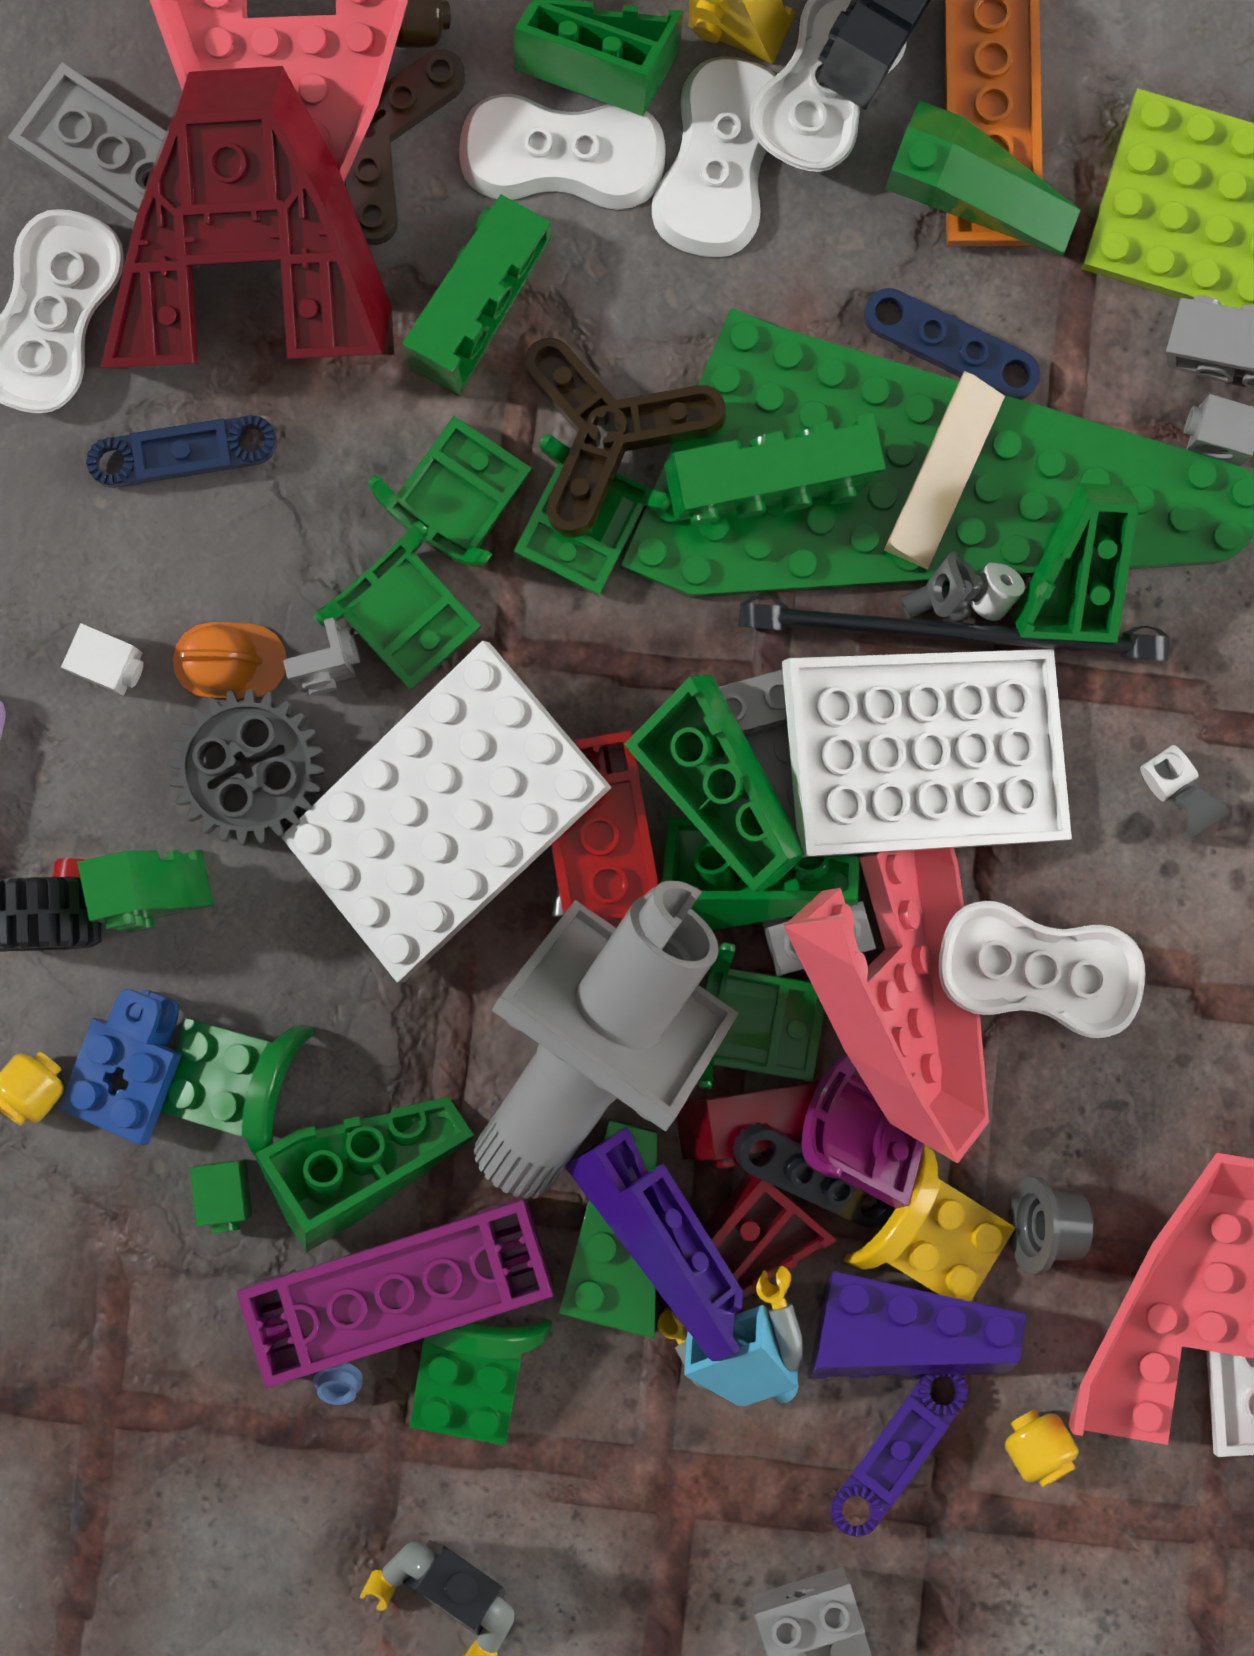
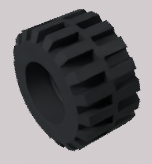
M80 877L0 879V952L91 948L102 942V923L89 921Z

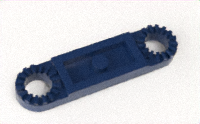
M894 288L878 290L867 302L864 319L867 328L870 329L872 334L959 378L966 371L1001 394L1020 400L1030 396L1039 383L1040 368L1037 361L1030 354ZM883 302L895 303L902 313L901 320L893 325L883 324L877 319L875 309L879 304H883ZM1015 363L1018 366L1022 365V368L1026 369L1028 374L1027 384L1022 387L1009 386L1004 381L1002 375L1003 369L1010 364L1015 365Z
M247 415L225 420L223 418L100 439L88 451L86 465L91 476L101 485L109 488L124 487L260 465L268 461L275 453L277 436L269 422L258 415ZM251 428L260 429L265 434L264 446L254 453L242 450L239 443L241 435ZM109 451H119L124 456L125 463L123 464V469H120L119 473H114L115 475H107L100 470V459Z

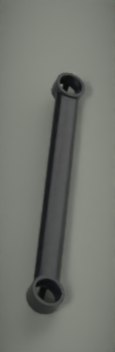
M767 595L752 596L740 603L738 627L774 630L792 628L1119 654L1120 657L1163 661H1168L1170 637L1161 629L1147 625L1132 627L1123 632L1122 635L1118 636L1117 643L1021 638L1017 627L788 609V606L779 599ZM765 597L772 599L778 605L754 604L750 602L757 598ZM1142 628L1154 630L1159 636L1133 634V632Z

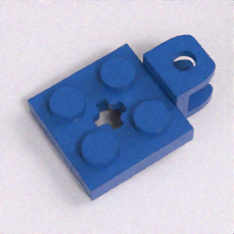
M125 989L122 991L114 1003L108 1021L92 1018L58 1109L138 1145H148L182 1053L164 1046L169 1045L178 1020V1003L151 990L138 992L134 989ZM122 1068L124 1070L123 1078L129 1084L127 1089H118L115 1092L112 1076Z

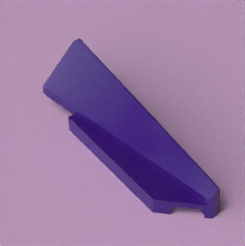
M627 1127L617 1131L566 1164L567 1171L711 1361H716L738 1352L739 1343L733 1338L735 1313L742 1309L743 1290L665 1165L662 1164L648 1172Z

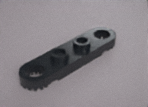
M756 1122L755 1125L749 1124L746 1130L741 1129L739 1137H735L736 1143L733 1144V1155L747 1173L864 1227H875L885 1222L895 1209L891 1205L877 1199L878 1205L874 1204V1209L870 1207L868 1211L866 1209L862 1211L861 1204L864 1198L869 1195L868 1193L840 1178H830L814 1170L804 1159L801 1145L802 1140L789 1133H784L768 1123ZM760 1140L771 1141L769 1142L770 1148L767 1147L768 1153H763L764 1157L758 1156V1160L749 1157L750 1150L755 1143Z

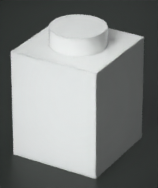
M80 623L61 668L75 676L124 696L127 687L133 688L141 676L144 662L140 661L143 652L131 644Z

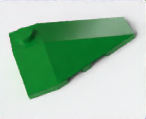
M668 817L662 882L680 881L702 891L690 909L697 913L711 930L795 916L824 890L841 888L845 904L849 906L858 905L859 857L852 855L803 857L774 886L753 892L688 817Z
M444 1097L394 1108L390 1113L360 1119V1116L344 1119L342 1124L315 1129V1126L298 1129L255 1153V1156L283 1217L307 1253L351 1227L474 1139V1134L450 1098Z

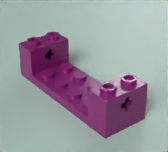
M521 1196L480 1209L475 1215L300 1271L292 1269L251 1282L238 1290L237 1295L265 1388H269L553 1297L555 1286L528 1199H523Z

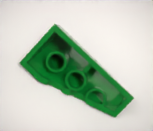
M921 100L908 125L885 190L1063 256L1080 213L1079 208L965 117Z

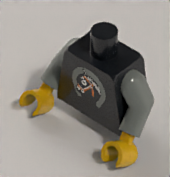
M431 1540L426 1545L417 1541L410 1542L384 1566L383 1570L372 1571L360 1594V1598L364 1599L366 1595L378 1597L380 1599L376 1607L378 1611L386 1609L396 1587L403 1583L478 1636L464 1656H498L497 1651L514 1622V1610L503 1600L506 1592L499 1583L449 1548Z

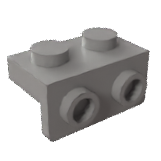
M333 617L324 620L330 648L283 660L288 680L301 692L308 690L310 696L332 692L337 689L336 682L356 677L353 664L360 663V656L353 635H350L348 627L341 628Z

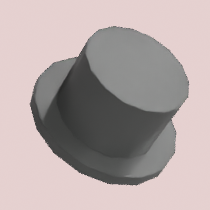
M1026 1176L1018 1182L1010 1203L1009 1223L1016 1227L1010 1236V1243L1016 1262L1027 1274L1042 1275L1050 1269L1054 1260H1080L1085 1257L1090 1249L1093 1237L1092 1212L1086 1197L1077 1191H1052L1051 1186L1042 1177Z

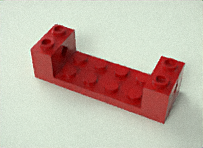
M631 730L573 740L612 788L551 844L563 915L576 900L615 928L618 927L632 904L638 898L645 896L653 887L658 886L637 762L633 754L624 745L632 737Z

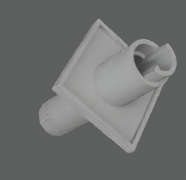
M664 881L658 884L657 887H653L645 896L638 898L617 928L575 900L499 997L491 1011L506 1020L514 1029L522 1031L535 1040L539 1045L537 1052L475 1143L474 1154L477 1155L475 1158L476 1163H479L480 1171L484 1172L485 1178L488 1181L491 1180L496 1188L499 1187L503 1189V1192L511 1193L517 1198L522 1196L523 1199H528L529 1197L534 1199L539 1195H545L606 1109L617 1098L634 1109L642 1118L651 1121L665 1132L675 1120L739 1014L698 985L718 956V943L714 933L708 924L690 909L702 891L680 881Z

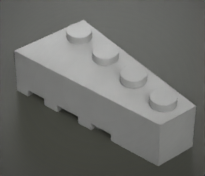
M1195 296L1193 300L1181 297L1166 349L1167 367L1223 383L1232 382L1233 377L1236 376L1243 378L1242 383L1252 389L1251 391H1254V305H1242L1239 309L1223 306L1219 300L1208 296Z

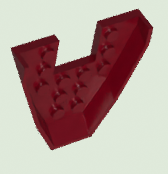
M269 66L189 72L150 172L135 218L101 368L128 369V367L199 364L192 266L281 261L287 359L395 355L392 306L336 161L284 67Z

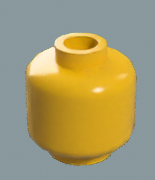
M38 1052L34 1058L24 1053L14 1055L0 1072V1112L20 1126L25 1121L29 1123L41 1121L64 1093V1085L57 1077L62 1070L61 1067L42 1052Z
M1034 1409L1010 1423L1015 1432L1006 1439L1005 1449L1024 1481L1028 1483L1039 1482L1043 1488L1076 1469L1072 1461L1077 1458L1079 1449L1059 1415L1046 1414L1040 1417L1037 1410Z

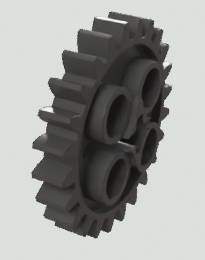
M247 689L243 702H239L233 691H227V705L224 706L213 697L208 698L210 713L205 715L196 708L192 710L198 722L195 727L183 723L179 725L181 730L188 736L186 742H171V746L182 752L181 758L167 761L168 766L180 770L181 774L171 779L169 785L176 788H184L185 790L175 800L176 804L180 806L192 804L193 807L188 812L186 818L194 822L205 817L201 831L205 834H210L217 826H220L219 840L226 843L234 831L237 833L238 842L242 846H247L250 833L255 834L259 843L266 844L267 830L271 828L279 837H283L285 833L283 822L288 820L298 825L300 818L296 811L299 808L307 811L312 808L313 805L306 799L307 794H322L323 791L319 786L312 783V777L326 774V770L323 767L313 764L314 759L325 754L324 750L321 747L309 746V743L318 736L315 729L301 731L300 729L305 724L307 717L303 713H299L292 718H288L291 713L292 704L285 700L275 709V696L270 692L265 694L261 703H257L256 694L252 689ZM259 723L266 724L269 730V737L266 743L259 747H250L246 740L249 728ZM212 746H223L226 752V759L223 765L217 769H207L204 763L206 751ZM279 746L285 747L283 754L255 764L252 767L254 774L252 777L248 778L239 773L225 780L217 788H209L211 781L239 771L242 768L240 761L242 758L247 757L255 762L270 754L275 748ZM276 766H287L291 773L288 785L280 790H272L268 784L270 771ZM237 787L244 788L248 795L247 804L238 812H229L225 804L228 792Z

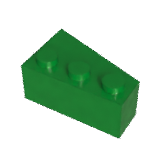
M532 0L515 27L514 70L644 116L679 54L683 11L668 10L667 17L638 14V6L624 5L623 12L595 10L593 9L594 2Z

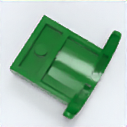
M453 415L397 494L377 475H373L370 478L368 487L385 511L405 529L409 530L414 523L422 522L428 529V535L424 543L458 563L471 567H481L487 563L492 553L487 549H479V547L532 474V468Z
M545 434L539 444L540 449L558 465L514 550V554L599 597L643 508L665 512L671 503V498L666 493L656 491L616 473L598 518L591 530L583 536L575 538L564 537L558 534L550 524L547 505L571 448L554 436Z
M420 521L414 523L357 580L314 614V619L323 627H325V619L333 617L337 622L344 618L410 691L481 629V625L415 554L428 535V529Z
M729 943L721 944L718 948L717 959L709 969L704 989L739 1014L698 1080V1086L701 1088H712L713 1065L813 1082L825 1010L812 983L730 969L735 953V945Z
M185 1018L176 1049L177 1052L182 1053L161 1112L247 1139L248 1146L255 1156V1153L273 1144V1120L281 1085L298 1050L309 1038L314 1036V1027L306 1025L294 1026L282 1033L274 1042L195 1019Z
M544 1319L534 1325L515 1328L489 1327L469 1323L425 1337L409 1428L505 1446L522 1354L537 1348L548 1338L552 1321Z

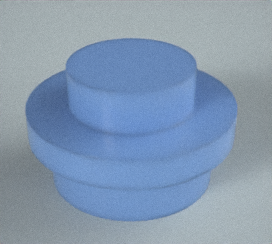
M349 1362L316 1372L313 1379L318 1397L324 1402L333 1405H343L353 1401L356 1393L360 1391L363 1382L360 1370Z

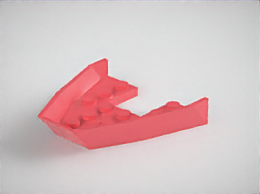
M150 0L181 90L188 73L193 71L283 66L336 161L343 182L345 181L378 107L408 0H336V15L247 18V0Z
M954 848L865 853L859 859L885 950L869 966L864 954L858 950L853 932V912L850 906L845 904L841 888L824 890L790 919L784 925V928L846 1054L889 1123L952 1161L959 1163L988 1125L989 1111L980 1014L971 1013L957 1006L943 990L939 977V954L945 930L955 913L964 907Z
M1216 1153L1152 1243L1080 1384L1067 1424L1072 1434L1083 1436L1085 1430L1168 1445L1182 1346L1254 1359L1253 1158Z

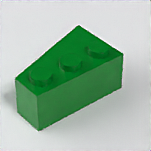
M1079 484L1013 615V620L1021 638L1118 642L1139 510V502L1128 486Z
M158 850L123 851L77 862L89 921L105 924L106 930L117 929V931L134 933L155 928L154 919L214 906L202 850H193L181 854L180 850H172L166 852L167 857L161 859L159 858Z

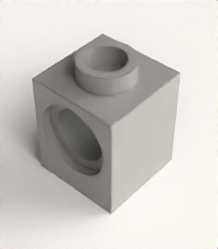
M1209 394L1199 407L1192 406L1188 414L1184 434L1190 435L1186 450L1241 466L1253 455L1254 407Z

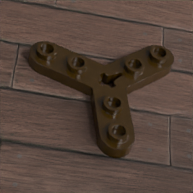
M442 49L429 52L384 83L378 107L371 120V123L378 121L373 125L375 134L370 138L366 135L364 136L346 177L347 192L367 244L379 245L386 243L397 230L398 216L391 142L456 98L463 90L465 85L464 66L461 59L451 51ZM384 112L385 115L380 118L379 113Z
M542 338L534 342L527 350L525 366L530 379L577 432L547 505L551 526L558 534L564 537L575 538L583 536L594 526L626 451L707 437L721 429L726 420V407L722 394L708 385H696L616 400L568 345L560 339ZM609 419L614 420L618 431H609L602 442L604 448H598L601 434L597 425H606Z

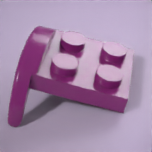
M844 1053L827 1070L809 1104L801 1141L804 1159L814 1170L834 1179L840 1178L896 1209L908 1206L924 1143L889 1123L863 1079L853 1074L856 1068L848 1055Z

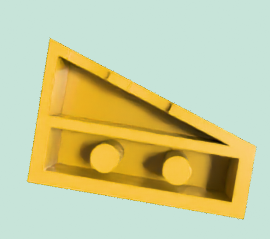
M690 0L688 27L692 28L694 33L705 41L711 43L721 41L773 65L796 15L793 8L784 7L782 0Z

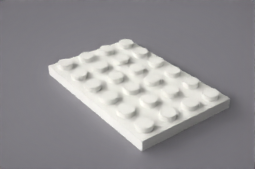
M481 641L299 819L300 823L298 825L293 824L281 838L395 981L399 983L409 979L612 787L490 642Z
M1054 649L788 658L782 661L796 830L804 852L802 857L1056 842L1072 839Z

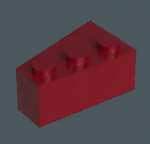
M821 1080L764 1088L763 1090L738 1094L719 1095V1097L701 1100H686L676 1117L682 1159L716 1160L717 1168L739 1166L740 1164L733 1155V1144L736 1143L735 1137L740 1136L742 1128L746 1130L748 1128L747 1125H755L756 1122L768 1123L770 1126L802 1140L806 1113ZM758 1141L752 1146L749 1154L761 1152L762 1157H764L763 1153H768L767 1147L770 1148L769 1142L771 1141Z
M751 1174L747 1175L703 1227L743 1290V1299L756 1291L758 1280L764 1270L767 1272L768 1280L776 1276L780 1266H784L789 1271L796 1267L797 1262L821 1247L825 1249L837 1241L823 1226L775 1185Z

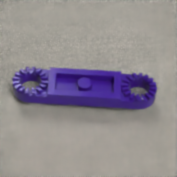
M923 1374L834 1496L831 1502L830 1514L838 1530L849 1536L861 1537L870 1534L877 1527L968 1398V1388L966 1380L962 1375ZM940 1376L948 1378L955 1387V1397L946 1406L936 1404L931 1399V1395H929L931 1382ZM852 1496L862 1497L869 1506V1517L859 1526L848 1524L842 1515L844 1502Z

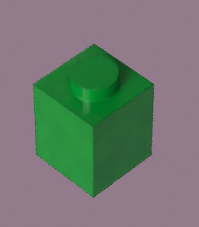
M246 1159L190 1167L196 1227L210 1225L211 1234L240 1230L239 1221H245L252 1217Z

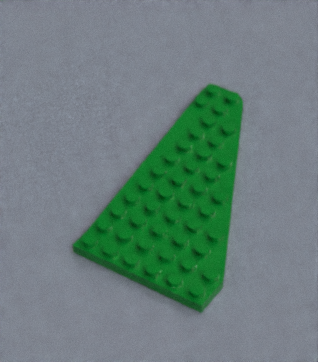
M731 308L698 384L713 387L722 394L726 407V420L722 428L715 434L674 442L665 463L674 452L732 440H739L741 447L746 448L749 447L750 440L766 433L781 430L787 434L788 439L795 438L797 433L812 428V424L830 420L833 421L834 430L850 427L857 421L856 415L874 412L886 469L858 493L857 499L841 504H830L829 498L812 500L810 507L795 511H784L783 505L766 507V513L750 518H738L737 512L719 514L720 519L718 521L704 525H691L690 519L675 521L672 503H670L665 512H657L645 508L621 564V569L690 598L927 583L948 554L953 551L971 564L977 575L988 563H999L1011 567L1021 577L1033 576L1080 483L1128 486L1139 502L1129 570L1218 564L1233 558L1245 549L1254 535V472L1223 460L1004 395L1005 398L928 569H925L884 551V548L959 381L778 327ZM663 466L654 490L670 496Z

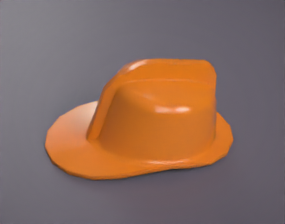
M209 622L196 625L183 634L175 647L173 666L175 675L182 687L194 695L206 698H226L227 691L231 690L238 699H244L247 689H252L256 697H262L267 692L276 689L285 676L286 670L283 660L287 659L285 647L278 636L264 626L251 623Z

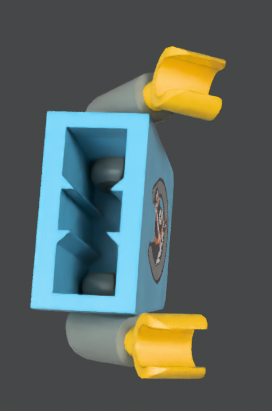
M784 1266L779 1267L776 1273L778 1286L769 1282L765 1270L758 1280L756 1286L757 1294L763 1301L771 1303L772 1309L768 1310L764 1305L735 1315L733 1338L739 1343V1351L734 1355L711 1361L673 1311L666 1308L660 1315L657 1325L659 1332L669 1339H676L678 1346L675 1349L685 1366L684 1375L691 1379L697 1387L712 1391L737 1406H747L771 1397L779 1403H787L795 1397L799 1387L798 1368L803 1364L804 1355L802 1334L793 1305L787 1304L785 1300V1294L791 1283V1274Z

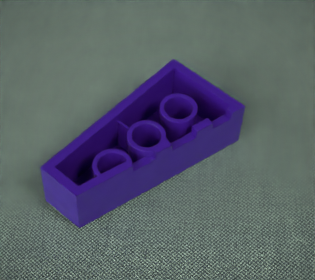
M833 1271L824 1285L808 1379H825L826 1377L838 1376L867 1378L876 1375H899V1377L918 1376L919 1374H1007L1020 1362L1026 1314Z

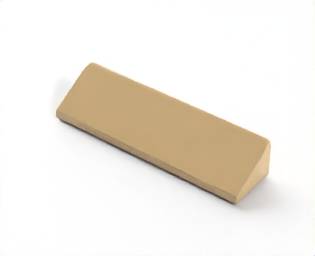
M964 371L884 548V551L925 569H928L1005 398L1003 394L973 374Z

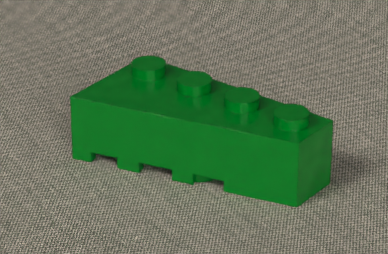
M500 194L493 206L488 204L483 209L475 226V234L467 245L461 247L454 259L451 270L402 342V347L411 370L457 396H460L552 237L551 222Z
M874 412L856 415L857 421L852 426L835 430L832 420L812 424V428L797 433L795 438L788 439L787 434L781 430L766 433L750 440L749 447L746 448L741 447L739 440H732L674 452L664 464L675 521L690 519L691 525H704L718 521L720 519L719 514L737 512L738 518H750L766 513V507L783 505L784 511H795L810 507L812 500L829 498L830 504H841L857 499L858 493L886 469Z
M713 675L690 676L624 745L753 892L774 886L803 858L804 852L799 836Z
M610 1119L605 1139L627 1127L648 1172L656 1168L657 1131ZM589 1200L559 1314L655 1339V1287Z

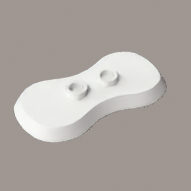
M852 0L807 1L800 18L798 43L792 58L783 70L761 87L751 104L750 127L756 140L770 154L799 169L814 172L830 170L848 157L856 142L861 107L817 82L824 63L820 62L818 57L829 39L828 34L842 10L846 11ZM906 43L902 48L901 52L899 53L898 57L896 58L895 62L893 63L892 67L890 68L889 72L892 69H894V67L899 63V61L903 57L906 48Z
M715 57L700 63L686 79L680 101L683 125L680 150L676 160L661 179L653 195L651 206L652 219L661 238L677 249L704 257H726L741 251L755 235L761 213L758 177L761 163L767 150L760 145L753 135L750 127V110L757 92L765 83L777 75L771 69L742 58Z
M515 94L494 95L479 101L471 108L464 121L460 135L459 160L465 180L471 188L480 194L496 200L500 194L515 200L542 192H564L576 195L607 209H628L645 203L654 195L665 168L666 147L664 134L654 116L647 111L644 116L610 104L579 112H567L545 107L531 99Z
M47 210L31 219L20 232L14 249L13 288L8 303L0 314L1 404L24 412L47 413L61 408L77 392L84 374V341L89 321L97 307L114 289L123 269L124 254L122 244L117 234L100 220L72 210Z
M982 901L964 906L950 920L941 943L939 977L942 988L947 996L957 1006L971 1013L994 1015L1018 1010L1033 1011L1055 1019L1080 1035L1089 1038H1103L1120 1033L1135 1018L1143 996L1145 963L1142 952L1136 942L1127 934L1114 927L1089 925L1071 929L1050 928L1035 923L1005 904L995 901Z

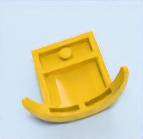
M924 1144L909 1205L895 1209L876 1236L861 1249L851 1254H846L844 1262L856 1269L862 1270L872 1269L887 1262L939 1295L971 1302L1016 1227L938 1178L936 1156L933 1150Z

